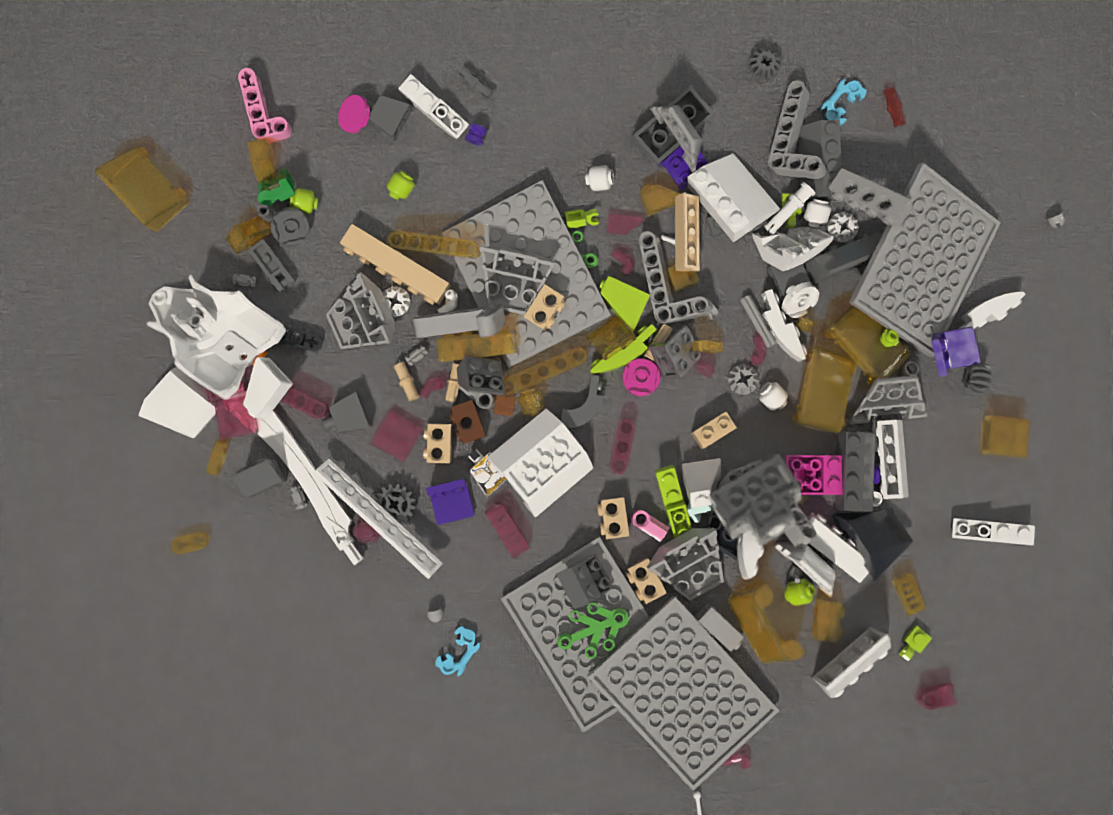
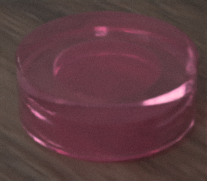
M699 361L695 367L700 374L711 378L715 373L714 368L703 361Z

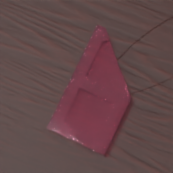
M609 213L606 233L625 236L640 225L644 218Z

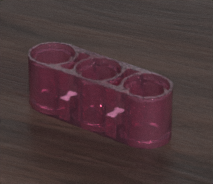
M293 387L289 388L288 396L280 400L314 418L324 419L329 415L327 404ZM301 397H305L306 403L300 407L298 400ZM318 405L323 407V412L320 415L315 413V408Z
M629 419L622 420L617 426L610 460V470L614 474H623L628 468L635 432V425ZM623 423H628L631 426L630 433H623L621 431ZM619 442L627 444L626 452L618 451L617 444ZM620 460L623 462L624 468L622 471H616L613 468L615 461Z
M501 501L484 511L513 559L530 549Z

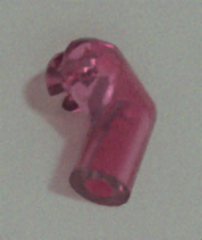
M615 249L611 256L624 265L621 268L622 273L627 276L630 275L631 271H634V265L630 257L622 251Z
M759 336L753 339L757 351L756 355L751 356V363L754 366L763 364L766 355V347L762 337Z
M442 378L429 379L419 395L427 399L432 391L443 390L446 383Z
M739 753L732 754L723 763L724 767L741 763L742 769H748L752 766L750 757Z

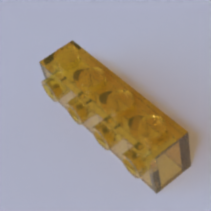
M509 326L503 327L497 334L487 337H480L479 334L472 335V331L460 332L461 336L454 337V334L451 333L442 335V339H436L439 362L462 360L464 356L478 358L518 353L515 330H509Z

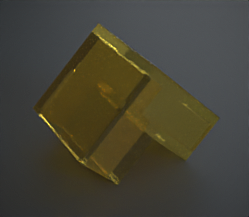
M675 266L667 268V274L674 293L695 286L699 282L696 271H676Z

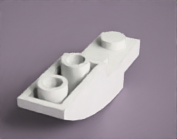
M411 74L398 88L402 94L413 102L417 109L455 139H458L469 126L441 99L439 100Z
M772 289L765 291L762 294V298L767 311L761 315L775 341L788 355L798 362L806 359L805 355H807L805 346L799 341L800 333L797 326H794L793 322L785 325L786 317L784 312L779 309L777 294L773 293Z
M1024 292L1004 294L977 305L961 316L965 324L960 328L972 326L975 329L977 326L979 328L988 321L1002 320L1008 314L1006 311L1017 307L1022 302L1021 298L1026 294Z
M953 518L952 538L1034 545L1035 526Z
M748 530L738 535L737 544L739 568L742 578L746 580L755 576L758 570L757 560L764 551V547L758 544L756 537Z

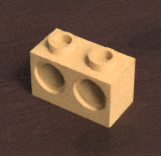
M544 284L524 315V318L546 331L547 328L550 329L556 320L554 318L556 313L561 312L565 307L566 302L564 301L566 298ZM549 296L556 297L557 301L554 305H547V298ZM540 312L546 313V319L543 322H538L536 319L537 314Z
M724 412L691 434L699 447L704 449L736 429V426L727 412Z
M428 424V428L424 429V440H427V447H424L423 456L424 459H427V463H452L453 425ZM436 429L443 431V436L439 440H436L433 436ZM436 448H440L443 453L439 459L433 456V451Z
M624 497L600 500L601 504L597 505L599 516H603V524H600L601 535H605L606 539L629 536ZM609 503H614L617 506V511L614 514H608L606 511V506ZM613 522L619 524L620 528L617 533L609 531V525Z
M648 557L627 567L629 572L626 573L630 583L635 582L638 588L635 592L639 600H644L646 604L667 593L658 575L647 569L650 563ZM639 567H643L646 570L645 575L641 578L635 575V571ZM647 585L654 586L655 591L653 594H645L644 589Z

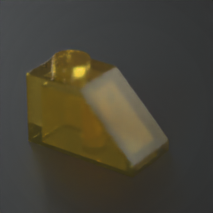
M261 139L247 142L250 161L258 183L265 179L272 180L277 177L273 149L268 140Z
M649 184L642 188L639 198L648 217L675 206V197L680 195V193L658 184L654 186Z
M259 216L234 225L225 240L234 252L238 254L248 250L261 239L271 234V226Z

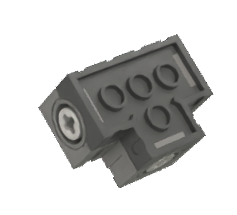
M778 454L772 457L771 460L765 461L755 467V469L742 474L736 480L728 482L721 486L720 489L708 495L714 512L731 539L750 530L761 546L795 527L794 512L789 507L793 503L801 501V486Z

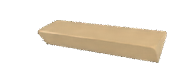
M682 193L675 197L676 271H699V196Z

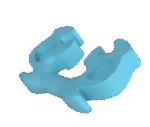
M846 79L838 83L834 93L821 106L820 111L826 108L825 120H840V126L845 123L846 118L841 119L840 116H843L846 111L841 107L835 109L834 104L843 93H847V99L852 103L856 100L855 96L859 97V101L865 97L866 89L856 80L844 85Z
M463 625L456 629L455 634H461V638L455 640L456 643L461 646L467 644V650L458 662H454V656L450 653L446 654L447 659L444 661L442 660V655H439L435 665L440 668L443 674L450 675L459 670L457 676H460L464 672L466 664L481 645V642L474 645L476 639L474 630L465 628Z

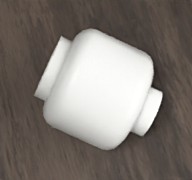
M606 165L592 166L589 169V173L585 176L586 184L590 185L593 191L609 190L611 185L614 184L613 170L609 169Z
M813 199V201L807 203L804 219L809 222V226L819 228L820 225L828 223L831 213V207L828 205L829 202Z
M768 382L760 389L759 399L769 410H781L786 406L788 393L777 382Z

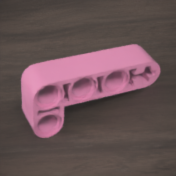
M250 68L242 69L238 74V79L253 135L263 144L289 138L292 128L288 122L282 117L270 119L258 76ZM257 94L256 99L250 100L253 95ZM258 112H262L259 118H255ZM285 125L282 131H278L279 126ZM262 130H267L265 135L260 136Z

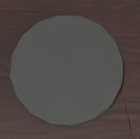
M285 207L278 210L270 222L274 238L285 245H296L302 242L310 230L306 215L300 209L294 207Z

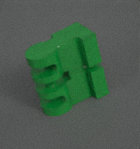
M286 167L279 170V176L272 180H262L258 186V201L261 205L271 206L277 199H280L282 202L295 195V182Z

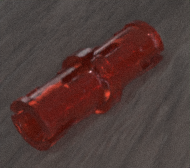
M895 87L884 90L883 94L888 105L886 109L887 112H890L894 128L906 124L901 109L902 103L898 100Z

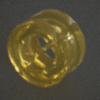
M799 317V323H796L795 326L801 331L811 333V327H814L815 323L807 318Z

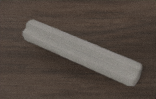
M750 295L743 297L741 302L767 348L773 346L776 341Z

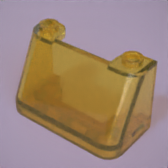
M134 146L103 163L94 171L142 224L157 233L190 202L186 199L187 193L181 187H174L153 165L148 157L150 153L143 146L140 148Z
M853 305L822 331L827 339L830 337L836 339L834 343L836 345L840 344L864 371V376L869 375L867 382L870 386L874 380L890 378L910 357V350L903 343L899 342L896 346L885 347L880 341V336L887 328Z
M812 346L806 351L807 355L805 357L809 362L805 365L807 369L800 404L797 405V408L800 410L797 411V415L794 414L792 424L840 433L841 429L844 430L846 427L847 419L844 417L852 376L857 371L858 363L855 362V358Z
M758 579L734 592L729 597V605L757 657L763 663L794 661L806 655L799 642L793 639H782L776 634L763 610L773 600L772 591L766 582Z

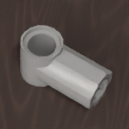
M459 386L480 408L491 409L494 407L496 399L493 394L469 392ZM485 395H488L490 402L484 406L481 400Z

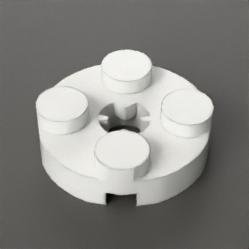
M811 282L790 286L786 290L787 295L783 300L782 310L792 318L808 313L806 309L810 306L813 308L819 298L818 290Z

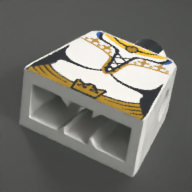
M476 449L468 456L475 464L470 472L485 495L489 496L506 478L487 459L491 452L484 457Z

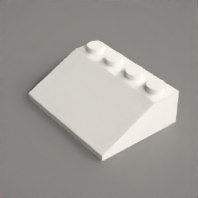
M734 154L704 165L688 176V188L694 195L699 196L700 203L732 242H735L780 210Z
M869 627L812 678L831 699L839 697L847 685L854 684L863 671H869L878 658L882 659L888 654V650L891 648L890 638L886 634Z

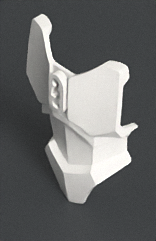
M192 275L189 276V280L193 289L166 286L160 288L152 295L149 301V306L153 311L156 322L149 321L146 325L160 333L166 334L170 338L172 353L175 358L174 364L180 370L224 399H229L239 389L245 368L253 364L256 355H260L274 344H277L286 332V328L278 320H275L256 307L239 290L236 292L210 291L199 285Z

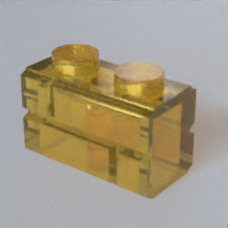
M815 599L811 635L813 639L838 642V638L842 637L843 628L840 626V619L844 617L845 608L841 602Z

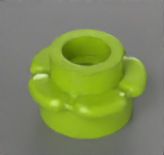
M885 329L880 336L881 343L885 347L896 346L899 343L898 333L894 330Z

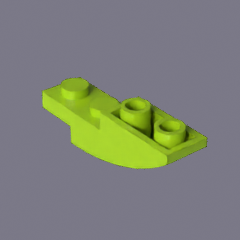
M652 324L649 327L643 326L637 332L639 336L635 340L630 338L623 345L625 347L624 350L619 345L615 348L612 345L604 352L606 356L602 360L598 358L590 365L592 368L590 373L592 375L603 374L629 364L648 349L644 342L657 329Z
M672 464L654 471L665 512L675 539L691 530L692 527L686 505L683 501L675 467Z

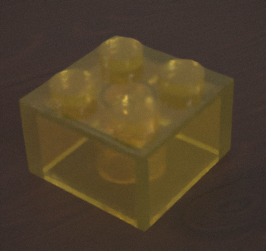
M994 415L983 416L980 455L1017 459L1027 458L1030 419Z

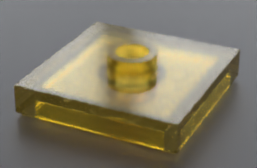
M618 316L587 336L588 341L604 360H607L637 339L635 334Z

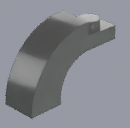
M591 376L588 398L581 407L574 410L563 409L561 422L567 429H574L585 425L599 411L604 396L597 395V392L601 393L602 381H599V376Z

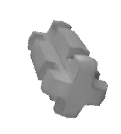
M235 273L232 277L233 284L235 285L238 283L241 286L249 287L251 285V287H255L257 282L255 276L251 278L250 275L239 274L238 276Z
M420 345V348L412 351L409 354L410 356L405 357V360L409 365H413V362L419 361L424 357V354L427 355L428 351L423 345Z
M300 485L290 488V492H293L291 495L294 504H297L296 509H302L307 506V503L304 502L306 499L303 491H300Z

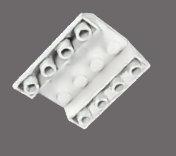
M547 408L487 456V459L495 469L504 475L524 500V505L534 517H537L593 469L585 450L565 425Z

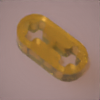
M696 340L693 341V351L721 353L723 352V342Z
M220 439L215 442L207 465V474L216 477L220 474L229 448V442Z
M197 532L177 537L172 541L171 549L178 555L204 549L209 545V536L204 532ZM198 536L204 539V542H201V546L199 543L193 544L192 542L197 540ZM180 542L188 543V546L182 547V549L177 548Z

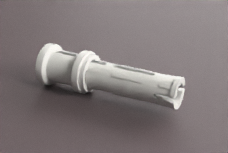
M803 182L801 188L794 195L791 194L789 196L790 201L764 226L766 230L770 229V233L774 235L797 208H803L804 202L810 196L815 195L814 190Z

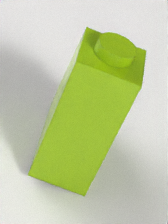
M608 276L607 280L603 279L599 286L600 295L625 326L633 332L650 294Z

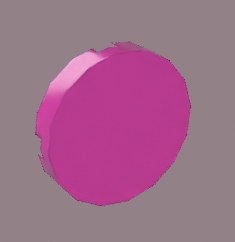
M351 95L341 104L338 120L339 125L344 131L354 134L360 132L361 127L364 128L370 117V107L367 105L368 101L365 98Z
M645 358L635 359L623 371V384L631 394L647 396L658 387L660 371L651 360Z

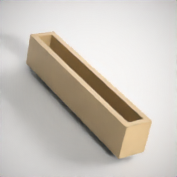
M351 224L340 242L344 247V252L351 256L356 254L360 257L359 261L367 266L369 264L376 267L375 270L384 276L386 273L392 276L391 280L400 286L402 283L408 286L407 290L415 295L420 293L424 296L423 300L431 305L434 303L440 305L445 297V292L451 287L447 281Z

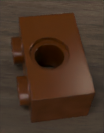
M473 400L451 407L452 412L449 415L452 423L457 424L458 430L456 435L459 442L463 441V444H468L487 437ZM470 418L472 425L469 428H464L462 426L463 419Z

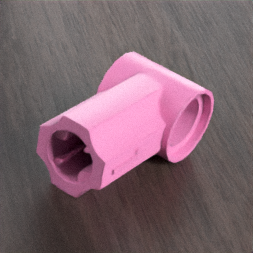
M636 510L631 514L632 524L661 542L667 534L669 527L647 512ZM642 513L645 516V520L642 524H637L635 518L638 514Z

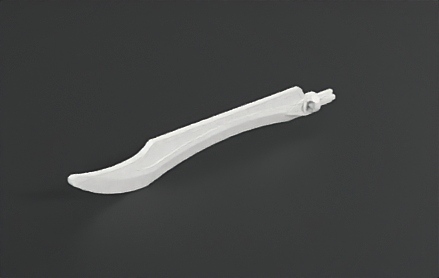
M241 381L239 389L229 399L223 398L225 404L232 414L254 430L283 460L304 489L323 527L340 551L344 550L352 563L356 565L364 558L353 544L355 540L350 534L352 518L332 490L314 474L315 466L276 411L273 409L267 418H254L248 413L247 408L243 405L248 388Z

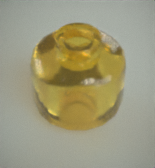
M533 388L520 392L521 396L518 397V403L522 414H529L530 417H534L541 413L540 410L545 408L541 391H536Z

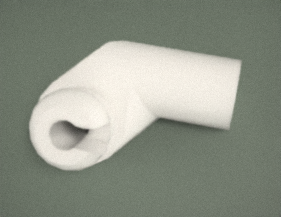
M449 289L445 292L446 302L445 305L437 309L439 313L450 312L456 309L458 295L454 290Z

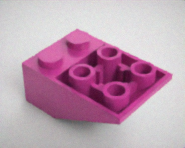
M785 455V464L801 486V495H842V456Z

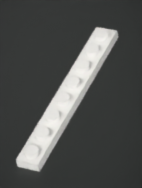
M330 459L315 470L314 474L428 579L441 567L443 563Z

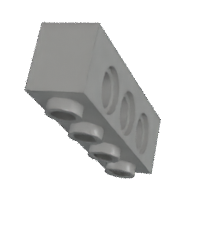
M841 168L829 186L832 197L836 201H845L855 210L862 209L868 216L881 218L889 226L895 225L900 227L913 208L909 198ZM856 189L855 192L849 193L851 190ZM873 197L872 200L865 201L867 198ZM885 205H890L889 208L882 209Z

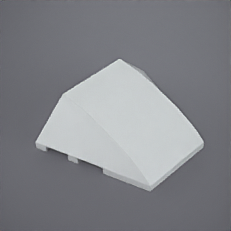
M812 226L791 228L787 230L788 233L776 231L774 235L770 233V235L761 236L759 233H753V239L763 261L781 271H786L803 264L824 250L833 240L832 235Z
M176 366L166 374L144 399L138 416L195 439L220 409L207 388L193 380Z
M775 542L773 546L787 559L792 560L831 598L835 581L834 569L808 545L803 549H799L792 542Z

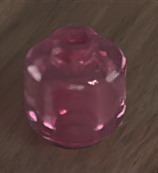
M363 518L359 519L356 526L353 527V534L360 543L377 542L381 537Z

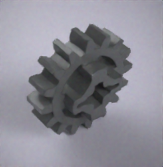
M389 484V489L382 488L383 494H376L379 500L375 501L383 508V500L385 498L387 500L386 507L383 509L388 513H396L399 517L393 518L398 523L402 524V519L408 522L407 516L414 515L411 509H416V506L412 505V502H415L416 499H411L410 497L413 492L407 493V486L400 489V484H397L395 488L392 484ZM392 492H400L403 495L396 497ZM392 501H399L398 509L391 507L393 505ZM407 501L408 507L405 512L404 503Z

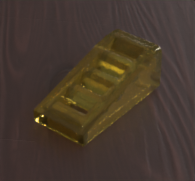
M907 573L891 580L907 616L926 609L912 573ZM909 582L910 585L901 587L902 584ZM912 589L913 592L904 595L905 591ZM915 596V599L907 602V598ZM918 602L919 606L912 609L909 608L910 605Z

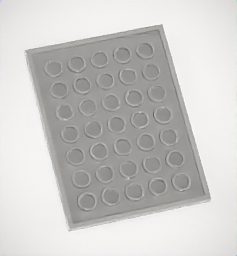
M918 163L902 195L910 199L913 208L900 227L887 225L849 303L887 329L896 331L899 337L927 356L935 357L931 342L933 333L948 330L1001 222L925 163Z
M543 180L442 232L478 307L488 306L480 246L509 248L541 255L556 262L544 284L566 298L564 301L566 305L561 312H557L554 316L556 320L553 326L544 331L525 319L524 315L504 311L506 325L497 334L493 335L508 368L611 317ZM549 296L547 298V305H554L557 301L556 297ZM538 313L536 316L537 321L543 322L546 319V313Z
M597 537L501 598L582 732L587 731L618 711L587 675L650 618L600 537ZM596 553L613 589L593 602L611 611L616 608L624 609L628 614L629 620L626 626L619 628L614 640L615 647L611 651H607L603 647V641L608 638L611 626L605 628L596 648L597 655L593 659H589L585 655V649L589 646L593 634L573 642L572 646L567 650H563L558 646V636L562 633L571 635L589 627V625L579 621L572 622L569 618L572 610H578L581 614L598 621L608 618L598 613L590 614L587 610L588 604L574 609L557 573ZM591 605L589 607L590 611H596L597 606ZM574 612L571 617L578 619L579 614ZM617 615L615 617V620L617 622H620L623 619L621 615ZM564 638L561 643L567 645L569 641ZM607 641L605 646L607 648L612 647V642ZM589 649L587 651V654L592 656L595 651L593 649Z
M675 596L666 602L587 675L592 683L693 791L779 712L778 708Z

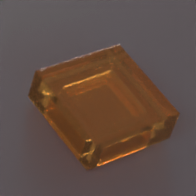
M497 395L493 414L513 417L516 398Z

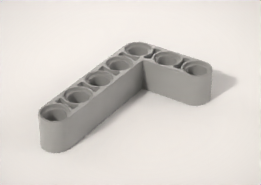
M795 80L788 86L768 164L777 175L820 179L825 176L827 168L818 156L794 154L810 96L808 89L800 80ZM801 163L799 167L794 168L796 164ZM819 165L817 169L812 170L814 166Z
M650 231L643 232L639 237V244L655 319L663 324H672L709 314L712 311V302L704 297H695L673 303L660 238ZM653 237V243L647 246V239ZM653 255H656L657 261L654 264H651V257ZM660 273L661 279L655 283L654 277ZM660 292H664L665 298L663 301L658 300V295ZM705 301L706 308L700 311L698 305L700 302ZM686 306L687 313L682 316L680 308ZM667 310L669 316L666 320H663L662 313Z
M503 305L421 315L413 318L417 338L474 330L479 331L480 337H487L497 334L506 325Z
M759 460L730 471L719 483V489L728 482L736 480L742 474L755 469L764 461ZM793 503L789 508L794 512L795 527L786 531L785 534L795 547L803 549L817 534L815 528L797 503Z

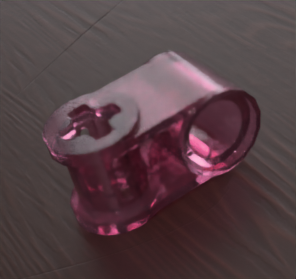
M950 682L921 689L915 695L917 704L928 710L957 704L951 689L953 685ZM929 695L930 700L925 704L924 699Z

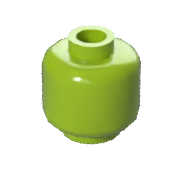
M402 170L393 173L386 185L390 191L389 195L396 200H399V198L407 199L415 187L414 178Z
M297 188L295 189V195L290 198L289 206L300 209L304 214H311L313 209H317L318 198L314 197L315 195L312 190Z
M800 579L799 583L791 581L787 584L784 595L786 600L794 606L809 604L815 595V588L806 579Z

